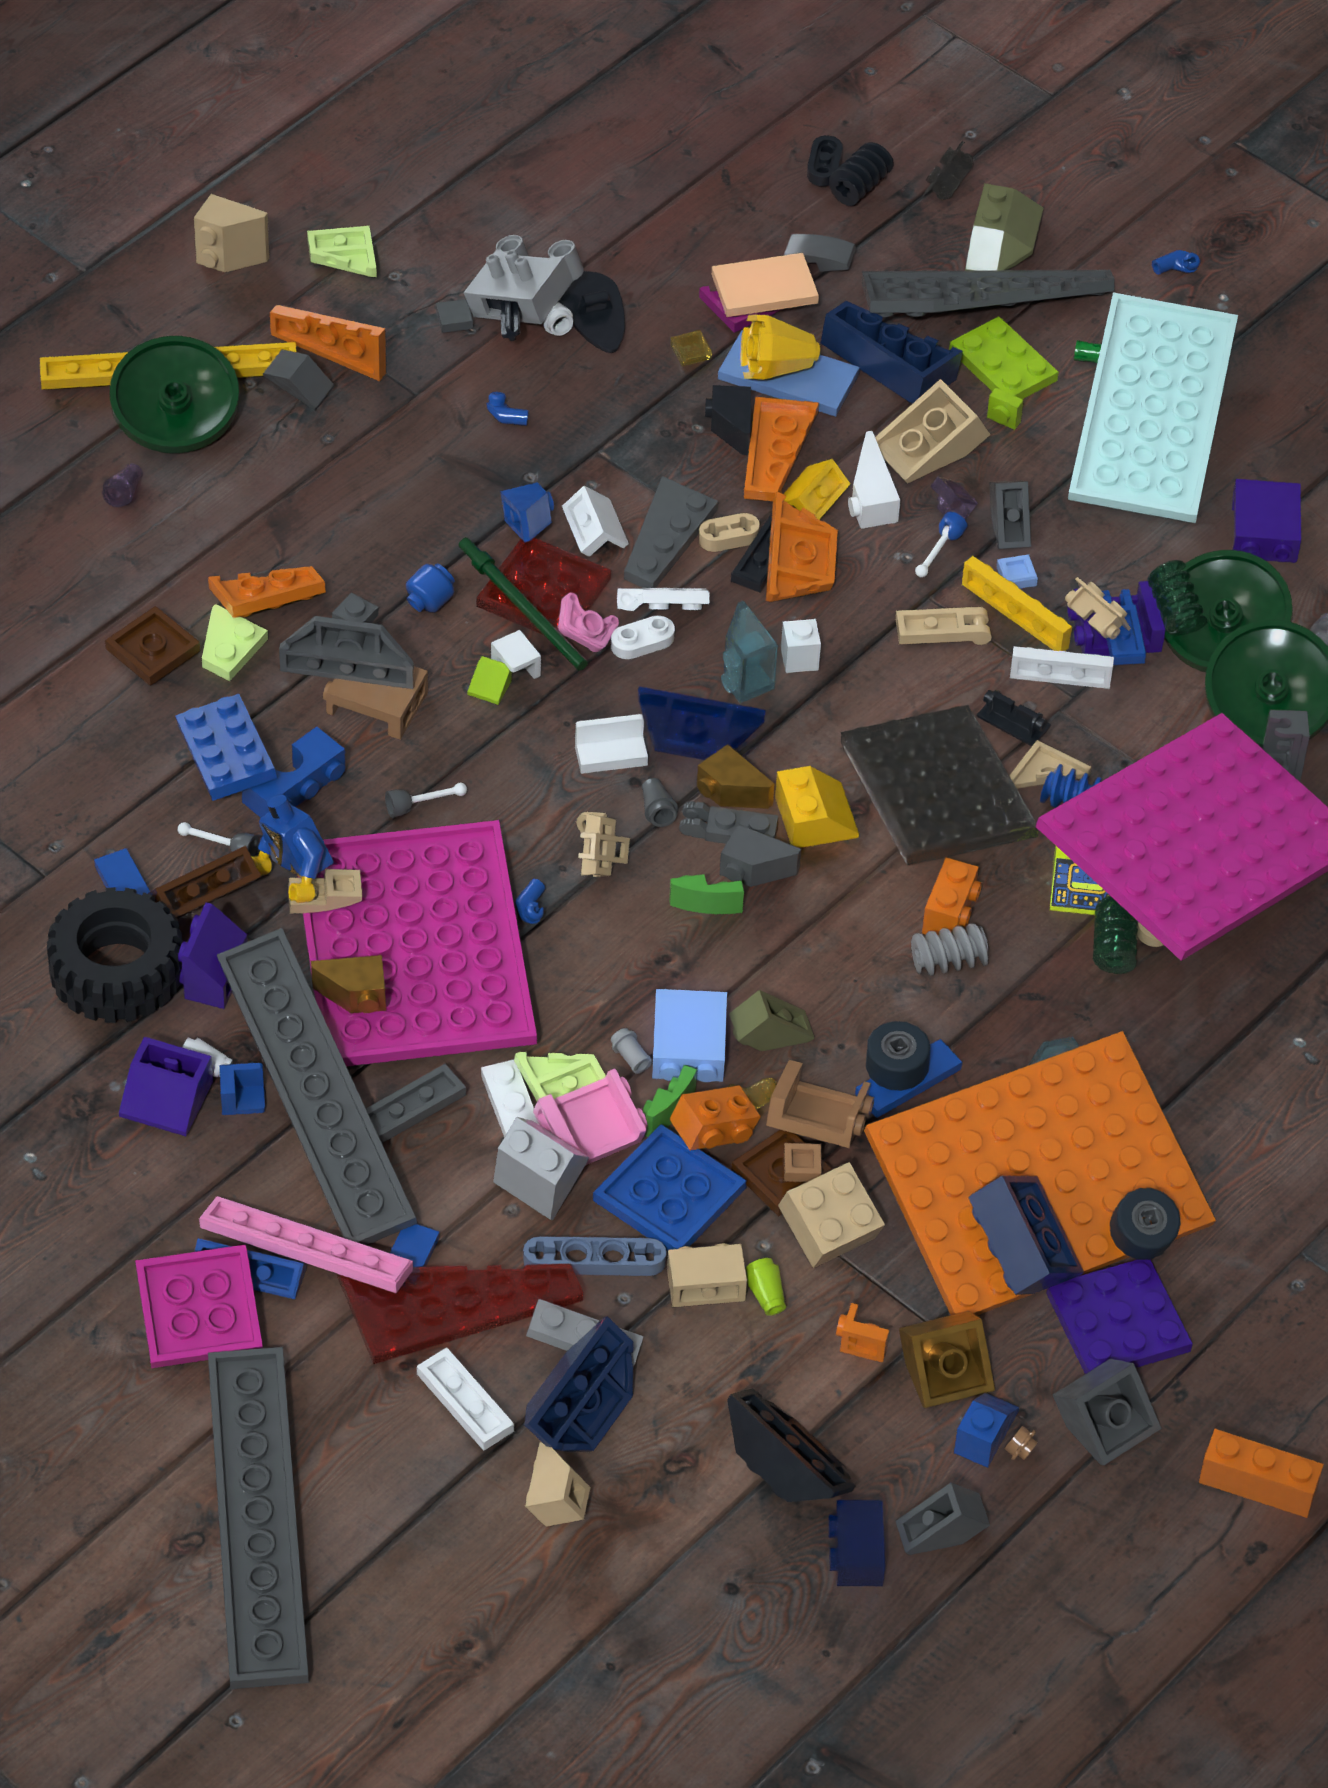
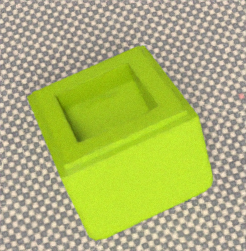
M482 656L475 669L467 695L499 705L511 683L512 672L504 663Z

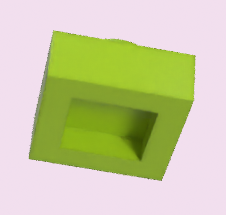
M995 388L989 395L987 418L1015 430L1021 423L1024 400Z

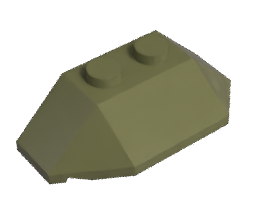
M984 183L973 225L965 271L1007 270L1031 256L1044 208L1016 189Z

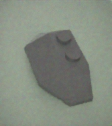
M314 616L283 641L279 647L280 671L407 689L414 688L413 660L385 627L380 624Z

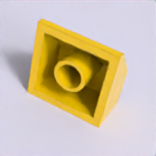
M811 766L777 771L775 799L791 845L803 848L859 838V832L840 781Z

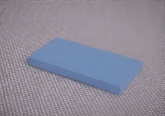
M741 330L718 371L719 380L738 386H748L753 391L779 399L819 402V412L837 416L859 376L860 367L819 355L818 361H814L811 368L765 380L744 379L743 372H749L748 365L741 366L740 362L743 332Z

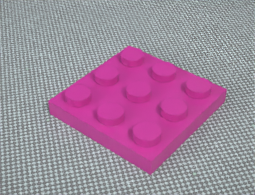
M246 1245L135 1261L151 1368L208 1360L209 1352L263 1348Z

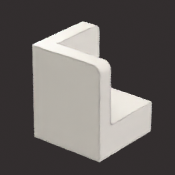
M520 630L491 643V659L504 663L511 672L525 668L534 679L541 676V655Z

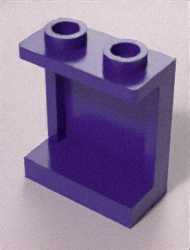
M1236 479L1232 496V510H1234V543L1232 550L1251 553L1265 561L1297 562L1301 544V484Z
M1141 581L1138 584L1137 595H1131L1133 605H1136L1145 652H1162L1165 627L1152 581ZM1111 597V601L1121 605L1119 597ZM1067 606L1069 621H1074L1075 623L1074 642L1076 646H1081L1082 654L1110 656L1106 638L1088 623L1096 613L1093 612L1086 620H1083Z

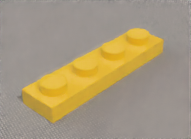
M972 556L964 562L963 586L1053 651H1066L1069 649L1072 626L1065 619L1055 615L1044 607L1040 601L1030 597L1019 589L1015 583L1008 581L995 572L991 566L981 562L976 557Z

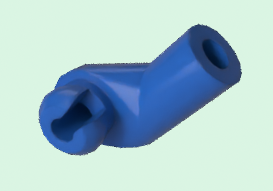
M1176 250L1152 261V268L1158 275L1171 269L1192 273L1200 265V258L1197 254L1183 250Z
M491 392L489 394V402L486 403L487 410L498 422L527 426L529 410L510 408L505 404L506 396L502 392Z

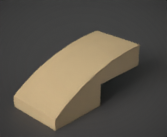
M325 869L324 878L312 879L311 883L315 889L314 899L305 903H297L296 900L291 901L289 899L290 914L314 913L338 909L361 902L360 870ZM289 878L288 891L292 883H301L302 879Z

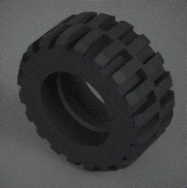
M116 887L105 888L106 891L100 893L94 890L86 893L84 899L76 898L70 902L68 910L63 908L55 917V922L50 926L47 954L51 984L56 989L58 998L62 1002L68 1003V1008L75 1013L80 1014L84 1012L85 1018L94 1021L102 1018L105 1019V1023H116V1020L125 1019L126 1022L135 1021L136 1016L143 1014L146 1017L156 1012V1006L163 1007L171 1000L170 994H175L180 986L179 979L182 962L178 961V953L182 944V932L179 929V922L163 902L159 901L156 903L155 897L145 892L140 895L137 894V890L125 888V891H116ZM113 944L130 945L144 952L135 961L120 966L100 965L87 958L95 950Z

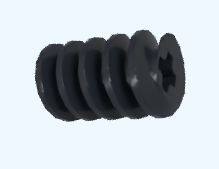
M868 142L863 144L830 175L829 186L832 194L842 204L854 206L886 174L892 171L894 162L891 154L878 143Z

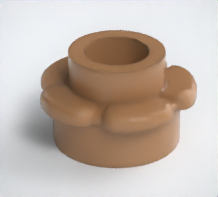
M1022 1425L1004 1448V1450L1012 1455V1460H1015L1017 1456L1025 1460L1038 1443L1032 1438L1036 1431L1030 1432Z

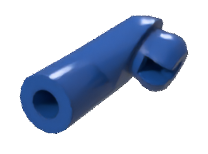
M532 879L515 901L520 918L528 924L538 923L544 915L543 907L539 908V903L536 901L545 891V885L538 879Z

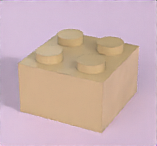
M850 1162L787 1191L778 1205L813 1268L875 1239L885 1226Z

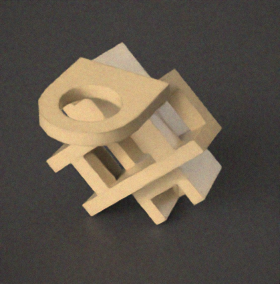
M583 812L580 814L576 823L581 832L580 838H584L583 853H579L578 858L582 859L581 875H593V877L611 876L612 863L628 864L630 838L615 835L616 819L607 817L606 813ZM616 843H621L620 857H615Z

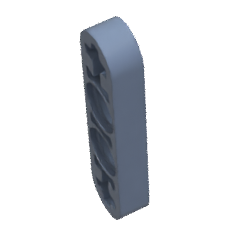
M533 1237L524 1245L523 1262L527 1270L535 1274L652 1276L662 1272L665 1268L667 1252L662 1242L652 1238ZM572 1250H580L587 1257L582 1261L574 1262L569 1260L566 1255ZM613 1250L620 1252L623 1258L618 1262H609L604 1259L603 1255ZM556 1251H560V1260H555ZM536 1252H543V1259H536ZM630 1252H634V1261H629ZM646 1253H652L654 1260H646Z

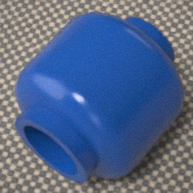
M438 563L435 565L425 564L407 580L406 590L409 596L406 599L418 612L424 609L435 613L454 595L453 583L455 580L442 565Z

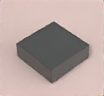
M466 299L436 303V313L442 333L473 329V319Z

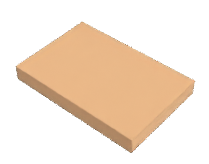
M803 253L712 266L711 274L726 317L818 304L819 295Z

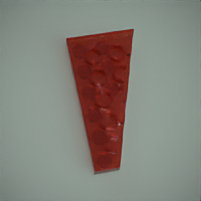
M571 1264L526 1265L523 1269H501V1265L487 1266V1270H467V1266L413 1267V1271L397 1293L337 1274L373 1365L532 1317L538 1299L561 1307L583 1301V1291Z

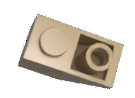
M540 1442L525 1507L545 1526L584 1520L591 1487L552 1447H546Z

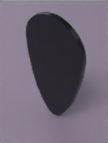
M584 271L578 279L571 283L558 302L572 312L573 326L588 342L606 353H614L618 351L625 332L624 310L619 289L616 283L608 276L597 272Z

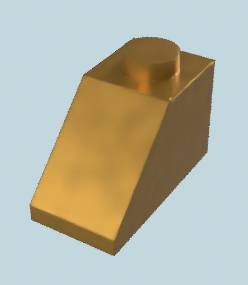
M728 744L698 765L697 788L704 797L712 799L720 807L769 809L773 806L775 783Z
M382 955L311 961L314 990L349 1013L386 1011Z

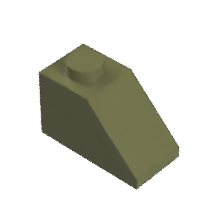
M758 990L729 1013L734 1027L733 1034L742 1045H748L759 1051L807 1043L814 1039L805 1010L761 990Z

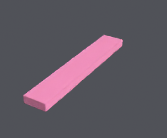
M218 1196L199 1218L200 1228L394 1293H397L413 1271L412 1260Z

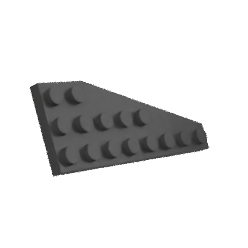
M1111 270L862 271V286L869 311L883 317L893 316L894 313H906L909 316L919 317L924 316L925 312H941L992 305L1012 306L1018 302L1086 294L1103 295L1106 292L1114 291L1115 283Z

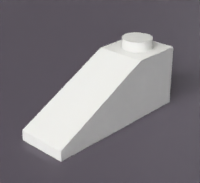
M868 431L865 434L853 484V495L848 499L850 514L852 517L856 516L861 529L896 523L899 518L900 498L873 431Z

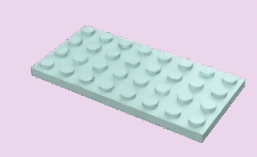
M1113 293L1068 500L1196 523L1238 315Z

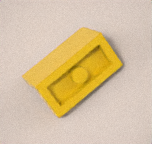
M833 459L808 466L784 492V495H786L784 501L791 506L794 505L799 511L804 507L820 520L848 488L850 482Z

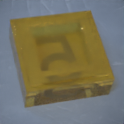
M700 330L671 337L670 345L681 366L711 359L712 350Z

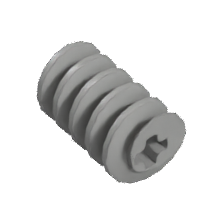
M974 923L968 924L965 930L962 926H955L952 933L949 929L943 928L939 931L938 935L935 931H928L925 938L920 933L912 936V956L918 974L921 973V968L925 967L928 974L933 976L935 965H939L942 973H947L948 962H952L956 971H960L962 960L964 959L971 969L975 966V957H979L983 966L988 965L987 939L981 926L978 928Z

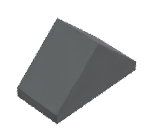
M282 349L263 373L264 377L314 411H316L334 388V384L309 355Z

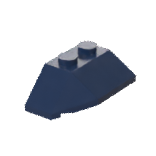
M608 1316L598 1322L563 1355L526 1405L524 1426L546 1447H552L555 1451H594L633 1397V1364L631 1353H633V1341Z

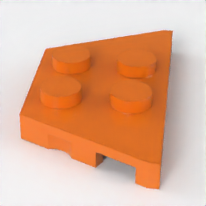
M776 492L772 508L766 601L768 602L829 591L835 581L838 530L825 521L818 520L813 513L804 507L801 511L797 510L784 501L786 495L780 492Z

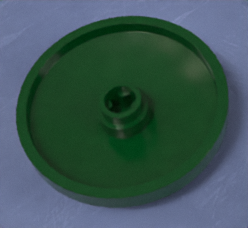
M164 336L148 340L136 346L118 363L110 382L111 410L120 429L137 444L163 453H185L211 444L230 427L239 405L238 379L228 359L210 344L186 336Z
M1237 550L1212 551L1186 562L1167 582L1159 605L1165 627L1164 639L1171 651L1185 664L1205 673L1215 648L1234 630L1255 621L1284 620L1292 622L1293 620L1291 594L1281 574L1264 559L1251 553Z
M1284 620L1255 621L1234 630L1215 648L1207 665L1205 695L1212 716L1215 717L1223 713L1262 748L1270 710L1307 711L1310 740L1328 723V646L1309 629Z

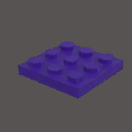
M1137 1259L1078 1276L1047 1288L1046 1294L1085 1374L1109 1359L1134 1363L1137 1368L1191 1352L1192 1342L1151 1260Z

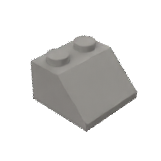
M516 1117L498 1147L493 1182L542 1215L553 1220L589 1157L534 1121Z

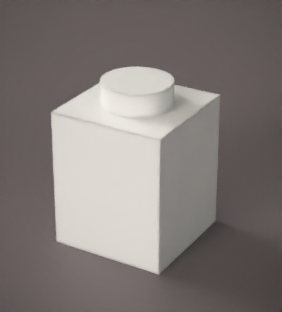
M816 619L784 621L782 626L781 652L785 672L819 670L821 642Z

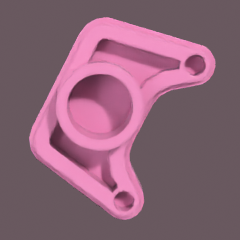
M568 593L561 601L558 624L560 633L589 648L592 652H599L606 647L613 631L619 625L618 618L610 615L602 619L595 611H584L576 594Z

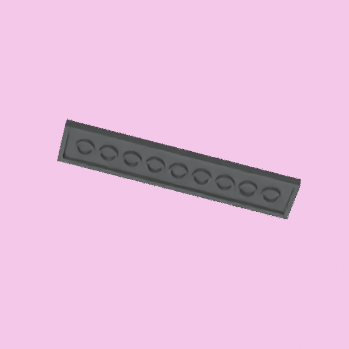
M283 928L217 954L223 973L343 1238L368 1245L417 1224L416 1216Z
M283 1347L209 1352L208 1364L230 1689L309 1683Z

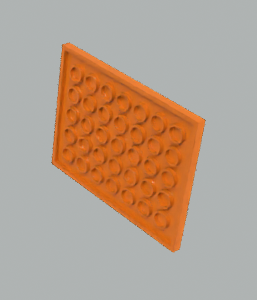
M1123 1031L866 1125L864 1129L950 1315L969 1311L977 1316L1032 1295H1015L1014 1291L1007 1286L1003 1277L1004 1270L998 1258L991 1253L988 1247L989 1239L983 1227L978 1224L972 1214L973 1206L968 1197L1002 1175L1038 1177L1084 1271L1082 1275L1130 1257L1123 1253L1113 1241L1110 1233V1220L1113 1211L1120 1201L1129 1192L1136 1189L1153 1188L1164 1192L1174 1201L1180 1212L1181 1221L1175 1240L1213 1226L1216 1222Z

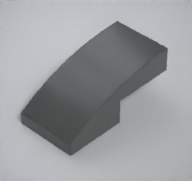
M792 234L784 255L803 253L806 262H816L820 272L849 270L856 246L851 242L829 236Z

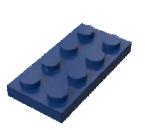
M240 694L223 697L216 702L199 708H191L184 713L175 715L178 727L212 801L277 779L272 761Z

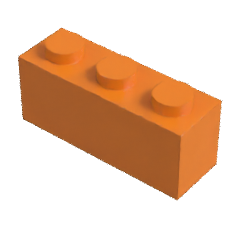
M1214 1429L1203 1460L1199 1483L1308 1518L1324 1464Z

